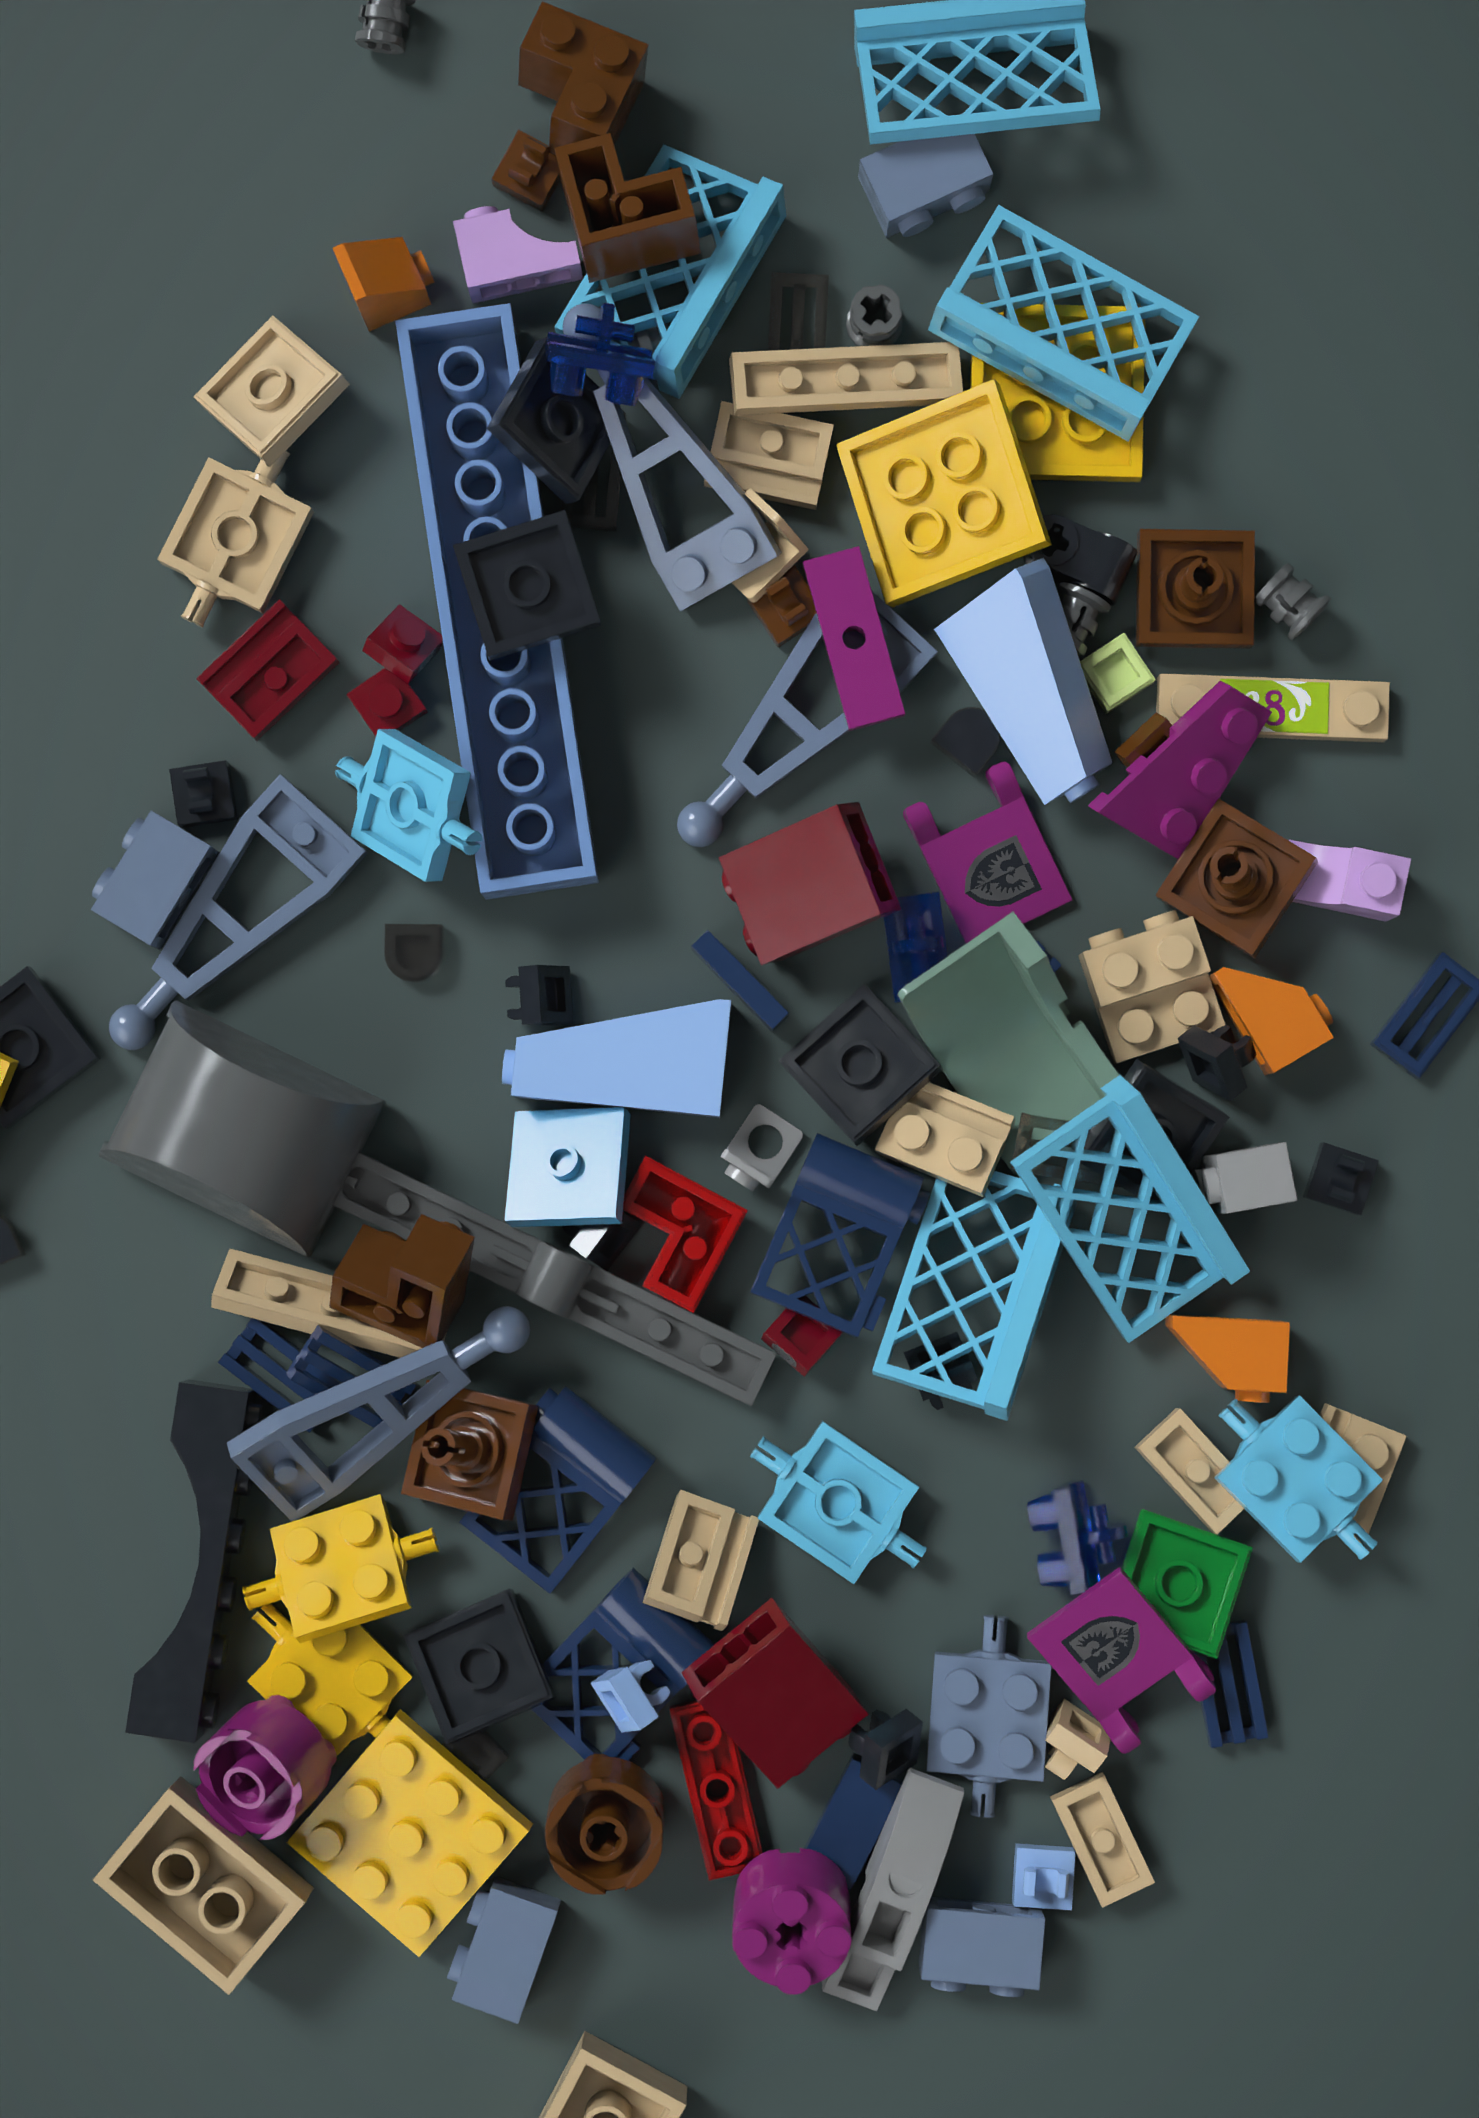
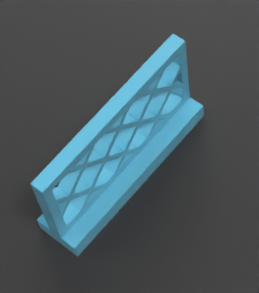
M945 0L854 10L855 55L857 67H859L870 145L1100 121L1101 108L1085 24V0ZM1075 44V51L1064 63L1043 51L1045 47ZM1012 50L1020 54L1007 68L986 57L988 53ZM955 56L963 60L949 75L929 63L931 59ZM900 62L905 65L892 81L872 69V65ZM1030 62L1052 74L1039 89L1018 76ZM973 68L978 69L995 80L982 94L961 83ZM917 73L937 85L924 101L904 89ZM1064 81L1083 93L1084 102L1063 104L1050 95ZM1006 87L1027 99L1020 108L1008 110L993 102ZM875 89L880 91V93L877 96ZM949 93L970 106L963 114L947 116L936 109ZM892 99L912 111L903 121L880 123L879 112Z
M663 145L645 176L667 171L670 167L673 169L681 167L683 173L692 177L695 187L688 189L691 203L700 201L706 221L697 223L698 237L712 235L716 247L709 258L689 264L686 263L685 258L678 259L679 267L648 276L645 268L638 270L641 279L609 288L606 279L589 283L586 273L554 328L556 336L566 340L563 333V321L571 308L585 303L597 307L607 304L614 325L609 326L606 340L619 363L631 369L638 367L644 375L657 380L660 391L680 399L786 217V207L782 184L764 176L756 184L667 145ZM727 192L744 199L738 211L717 218L713 217L707 200ZM726 230L721 238L719 232ZM699 276L694 284L692 278ZM684 280L689 292L685 301L682 304L659 310L653 290ZM601 285L602 291L595 292L598 286ZM646 292L653 313L620 322L614 302ZM672 322L666 331L664 324ZM658 327L662 340L651 358L629 348L625 336ZM614 337L619 338L620 344L612 341L615 339Z
M998 205L952 284L946 288L936 305L928 330L1129 442L1199 316ZM1000 227L1022 239L1026 252L1025 255L998 260L992 240ZM985 254L988 263L978 265ZM1056 260L1066 263L1072 267L1076 283L1049 288L1041 264ZM1030 266L1038 291L1010 297L1003 272ZM992 275L1000 300L980 304L962 294V291L969 280ZM1111 288L1120 293L1126 311L1099 317L1092 291ZM1080 294L1088 319L1061 325L1053 300ZM1042 303L1050 328L1031 332L1020 326L1014 309ZM1004 312L1005 317L998 313ZM1161 316L1180 328L1173 340L1150 345L1142 319ZM1130 322L1138 348L1111 354L1103 328ZM1092 331L1100 357L1081 360L1070 354L1065 337ZM1054 340L1055 345L1048 341ZM1164 354L1157 367L1154 356ZM1143 359L1149 378L1143 393L1120 382L1115 365ZM1104 368L1106 373L1100 371L1099 369Z
M1119 1075L1101 1088L1105 1097L1013 1159L1010 1163L1118 1331L1130 1343L1222 1278H1225L1232 1285L1248 1274L1250 1270L1141 1093ZM1108 1117L1115 1128L1110 1152L1084 1149L1088 1131ZM1072 1142L1071 1147H1065ZM1124 1146L1127 1147L1132 1156L1122 1155ZM1051 1156L1068 1158L1061 1186L1040 1184L1031 1170ZM1081 1160L1106 1163L1099 1192L1074 1188ZM1119 1166L1140 1168L1143 1177L1137 1197L1112 1194ZM1152 1191L1155 1192L1159 1200L1150 1199ZM1048 1196L1058 1197L1056 1207H1054ZM1071 1199L1096 1203L1089 1231L1068 1228L1065 1224ZM1109 1205L1134 1208L1127 1236L1102 1232ZM1147 1210L1165 1212L1170 1216L1171 1219L1165 1241L1140 1238ZM1180 1234L1187 1244L1178 1243ZM1076 1240L1086 1242L1084 1251ZM1099 1243L1124 1247L1117 1274L1095 1271L1093 1265ZM1137 1249L1162 1252L1155 1279L1130 1276ZM1175 1254L1194 1256L1202 1267V1270L1183 1283L1168 1281ZM1104 1284L1114 1285L1112 1294H1110ZM1127 1287L1151 1290L1147 1308L1130 1320H1127L1121 1311Z
M994 1171L989 1185L1002 1190L991 1194L987 1187L984 1199L956 1213L945 1195L949 1183L936 1178L872 1373L875 1376L984 1409L986 1415L1008 1421L1064 1245L1038 1205L1036 1206L1033 1219L1010 1230L997 1203L1015 1194L1033 1198L1021 1178ZM1048 1196L1054 1207H1056L1058 1197ZM1073 1199L1070 1200L1065 1220L1068 1228H1070L1077 1206V1200ZM942 1205L948 1217L936 1222ZM990 1208L1003 1234L974 1248L960 1222ZM953 1226L967 1252L937 1266L927 1248L930 1238ZM1028 1233L1023 1250H1021L1016 1238ZM1009 1243L1019 1261L1016 1271L992 1283L979 1257ZM923 1259H925L930 1270L918 1276ZM972 1261L986 1287L956 1302L942 1275ZM935 1279L949 1306L919 1321L909 1302L914 1289ZM1010 1287L1004 1305L998 1292ZM991 1296L1001 1314L998 1327L975 1338L961 1311ZM907 1312L912 1325L900 1330L905 1313ZM955 1315L968 1342L938 1357L924 1329ZM918 1333L931 1361L911 1371L890 1365L889 1362L895 1344ZM993 1341L988 1358L986 1359L980 1347ZM974 1351L983 1368L977 1391L952 1384L943 1365ZM936 1369L942 1381L925 1376V1374Z

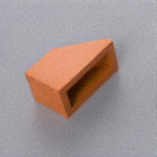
M403 237L348 242L332 248L369 332L431 305L425 286L434 283L432 274L421 250L410 254Z
M1226 967L1209 975L1216 995L1241 1037L1245 1035L1251 1037L1257 1054L1255 1060L1264 1075L1277 1072L1334 1038L1327 1027L1333 1023L1332 1016L1316 993L1309 997L1304 987Z
M1170 1314L1165 1318V1326L1220 1387L1235 1390V1399L1238 1401L1270 1403V1392L1287 1393L1290 1322Z

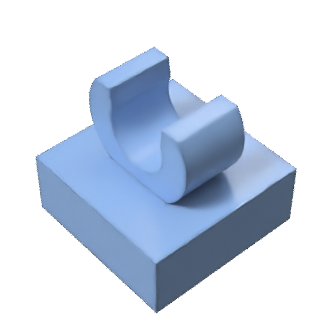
M651 1660L634 1663L629 1668L623 1667L608 1670L591 1682V1685L621 1733L641 1730L657 1719L659 1716L652 1706L661 1704L670 1694L667 1686L659 1687L650 1694H646L640 1686L642 1675L654 1667Z
M1015 1843L1012 1889L1013 1906L1072 1910L1075 1867L1074 1848Z

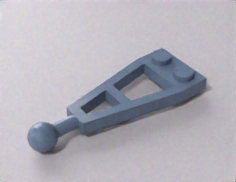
M586 303L571 308L563 321L564 336L572 347L587 352L605 384L593 392L651 562L678 609L682 611L779 556L782 552L757 508L744 495L745 492L638 367L624 372L606 340L609 333V322L605 313L599 307ZM629 391L636 396L668 435L667 438L638 455L618 400L619 397ZM681 450L734 514L675 548L670 549L644 471Z
M872 591L899 693L901 694L932 661L938 651ZM817 613L812 618L722 764V768L730 774L729 777L705 802H693L681 810L677 819V829L680 837L687 844L694 847H706L714 843L722 832V817L746 791L757 799L850 732L844 713L821 730H818L785 699L823 638ZM851 631L844 636L843 642L850 649H858L865 643V638L861 633ZM775 715L803 743L757 775L744 762Z
M280 774L240 818L151 969L161 978L137 1005H124L118 1008L111 1016L109 1033L112 1040L118 1046L127 1050H137L145 1047L154 1036L155 1018L178 993L184 999L191 1000L329 897L368 852ZM259 832L314 883L249 931L219 904L216 899L254 836ZM207 917L234 943L189 977L177 964Z
M510 1306L499 1307L486 1317L483 1331L453 1350L443 1340H440L273 1413L227 1442L230 1457L291 1522L298 1520L342 1493L467 1386L471 1380L466 1368L494 1351L512 1353L521 1349L529 1338V1321L517 1308ZM440 1371L439 1374L402 1405L391 1395V1392ZM366 1403L383 1419L380 1424L329 1467L297 1435Z

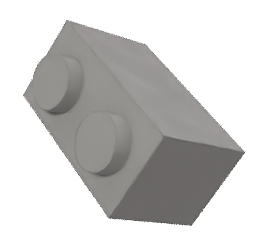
M1286 1142L1203 1156L1200 1161L1202 1169L1194 1170V1181L1216 1214H1228L1297 1201Z

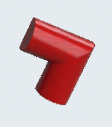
M645 1156L624 1195L623 1210L668 1233L669 1236L642 1286L694 1313L748 1210Z

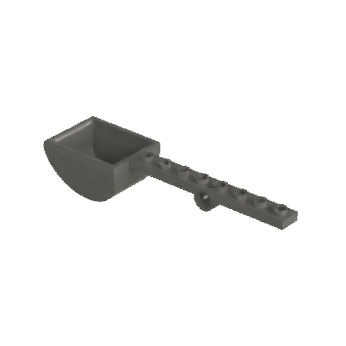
M175 1000L171 1004L166 1014L169 1019L110 1140L104 1141L99 1152L100 1158L306 1257H311L335 1206L386 1231L393 1232L405 1240L408 1238L421 1214L437 1221L450 1222L458 1226L463 1232L475 1237L469 1271L515 1292L520 1297L550 1312L569 1318L745 1404L753 1405L775 1359L776 1352L516 1227H511L504 1221L362 1154L361 1152L383 1109L385 1100Z

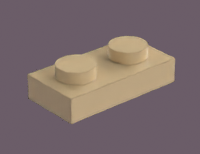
M1181 1408L1174 1409L1134 1447L1213 1534H1218L1244 1510L1214 1478L1229 1461Z
M1103 1772L1050 1796L1102 1908L1155 1883Z

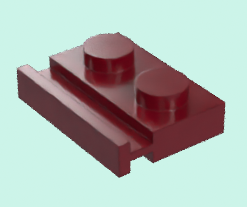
M279 599L196 679L258 741L340 662Z

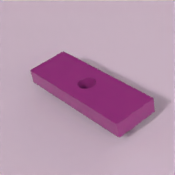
M857 546L803 561L848 730L853 731L904 717L903 703L860 547ZM857 631L861 633L865 638L863 646L858 649L848 648L843 642V638L848 632Z

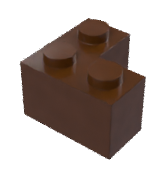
M542 1L520 46L518 85L558 101L551 115L549 153L556 155L555 147L611 133L615 146L645 82L649 44Z
M611 133L554 148L563 190L589 283L701 254L696 217L681 167L624 182Z
M423 1214L420 1215L406 1241L393 1232L379 1231L363 1224L333 1274L329 1308L421 1348L434 1344L444 1338L464 1302L475 1237L463 1232L455 1224L437 1221Z

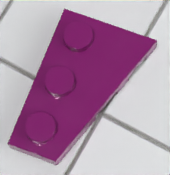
M1219 681L1169 728L1170 735L1165 742L1148 758L1142 755L1126 769L1129 776L1110 794L1107 795L1101 792L1088 807L1179 859L1218 798L1224 792L1272 712L1232 686Z

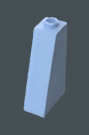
M1041 558L1015 568L934 630L1040 799L1046 805L1063 795L1072 803L1100 785L1095 775L1111 765L1112 760L1050 567L1045 559Z
M717 999L517 1037L515 1050L506 1049L504 1053L502 1084L512 1085L511 1096L516 1098L625 1107L627 1109L720 1118L731 1000Z

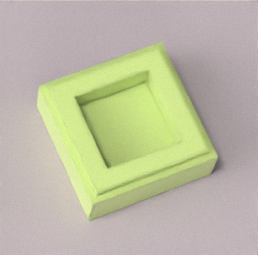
M1122 633L1080 661L1088 688L1106 714L1156 681L1125 633Z

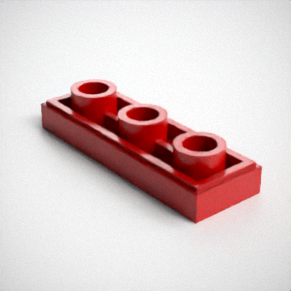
M697 1700L670 1706L669 1710L708 1879L711 1881L740 1874L750 1861L763 1853L739 1746ZM714 1779H721L726 1782L729 1789L722 1796H713L706 1788L708 1783Z

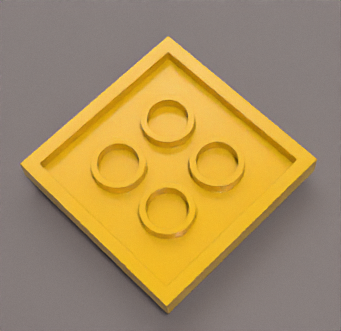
M1042 304L1014 309L1018 323L1023 328L1031 332L1050 328ZM1055 305L1061 325L1088 319L1084 305ZM1096 306L1099 317L1126 311L1125 306ZM1004 312L998 313L1005 317ZM1142 319L1145 328V319ZM1130 322L1103 328L1111 354L1138 348ZM1092 331L1065 337L1069 352L1081 360L1100 357ZM1054 340L1048 341L1055 345ZM971 354L970 389L993 379L1000 384L1031 480L1140 482L1143 466V417L1128 442ZM1143 359L1115 365L1120 382L1143 393ZM1104 368L1099 369L1100 371L1106 373Z
M994 379L836 444L885 603L892 608L1052 545L1001 386Z
M400 1709L294 1832L287 1843L406 1947L420 1957L525 1837L533 1823Z

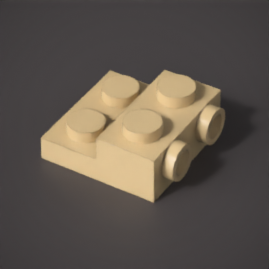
M1173 910L1144 920L1143 923L1146 931L1127 938L1124 937L1122 928L1096 935L1088 939L1091 949L1078 955L1114 1064L1179 1043L1177 1038L1193 1025L1209 1033L1225 1025L1208 974L1211 969L1193 916L1179 920L1177 911Z

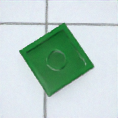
M1141 1509L1121 1568L1192 1652L1216 1660L1253 1547Z

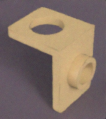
M749 488L744 495L767 520L765 524L782 552L776 558L732 582L749 601L754 603L766 593V588L777 582L809 549L784 519Z

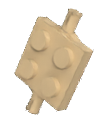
M285 451L270 467L260 460L255 472L234 470L208 457L157 559L162 565L187 576L196 586L184 613L181 615L185 620L203 628L217 597L226 600H236L261 613H264L314 514L310 506L285 495L275 484L287 457L290 455L289 452Z

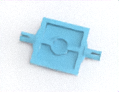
M378 729L371 757L365 766L349 756L343 757L336 766L342 770H335L336 776L340 780H344L356 787L358 791L357 813L351 837L425 882L443 880L452 845L467 855H473L481 848V844L477 842L483 841L482 834L464 825L459 819L471 772L396 729Z
M1300 1395L1295 1396L1275 1417L1261 1423L1237 1399L1228 1404V1408L1223 1409L1218 1416L1243 1441L1240 1443L1235 1457L1214 1477L1225 1490L1296 1562L1301 1563L1322 1541L1335 1535L1360 1560L1368 1555L1370 1552L1367 1549L1373 1550L1378 1542L1353 1517L1356 1515L1360 1503L1383 1479Z
M823 1420L807 1444L793 1453L792 1456L771 1443L766 1437L763 1436L758 1446L776 1459L770 1458L756 1447L751 1453L750 1458L757 1460L776 1473L778 1477L774 1493L757 1516L759 1520L853 1584H855L869 1561L885 1549L909 1564L911 1568H915L919 1563V1559L901 1546L904 1545L921 1558L926 1552L927 1547L922 1546L900 1531L899 1527L903 1511L919 1489L917 1484Z

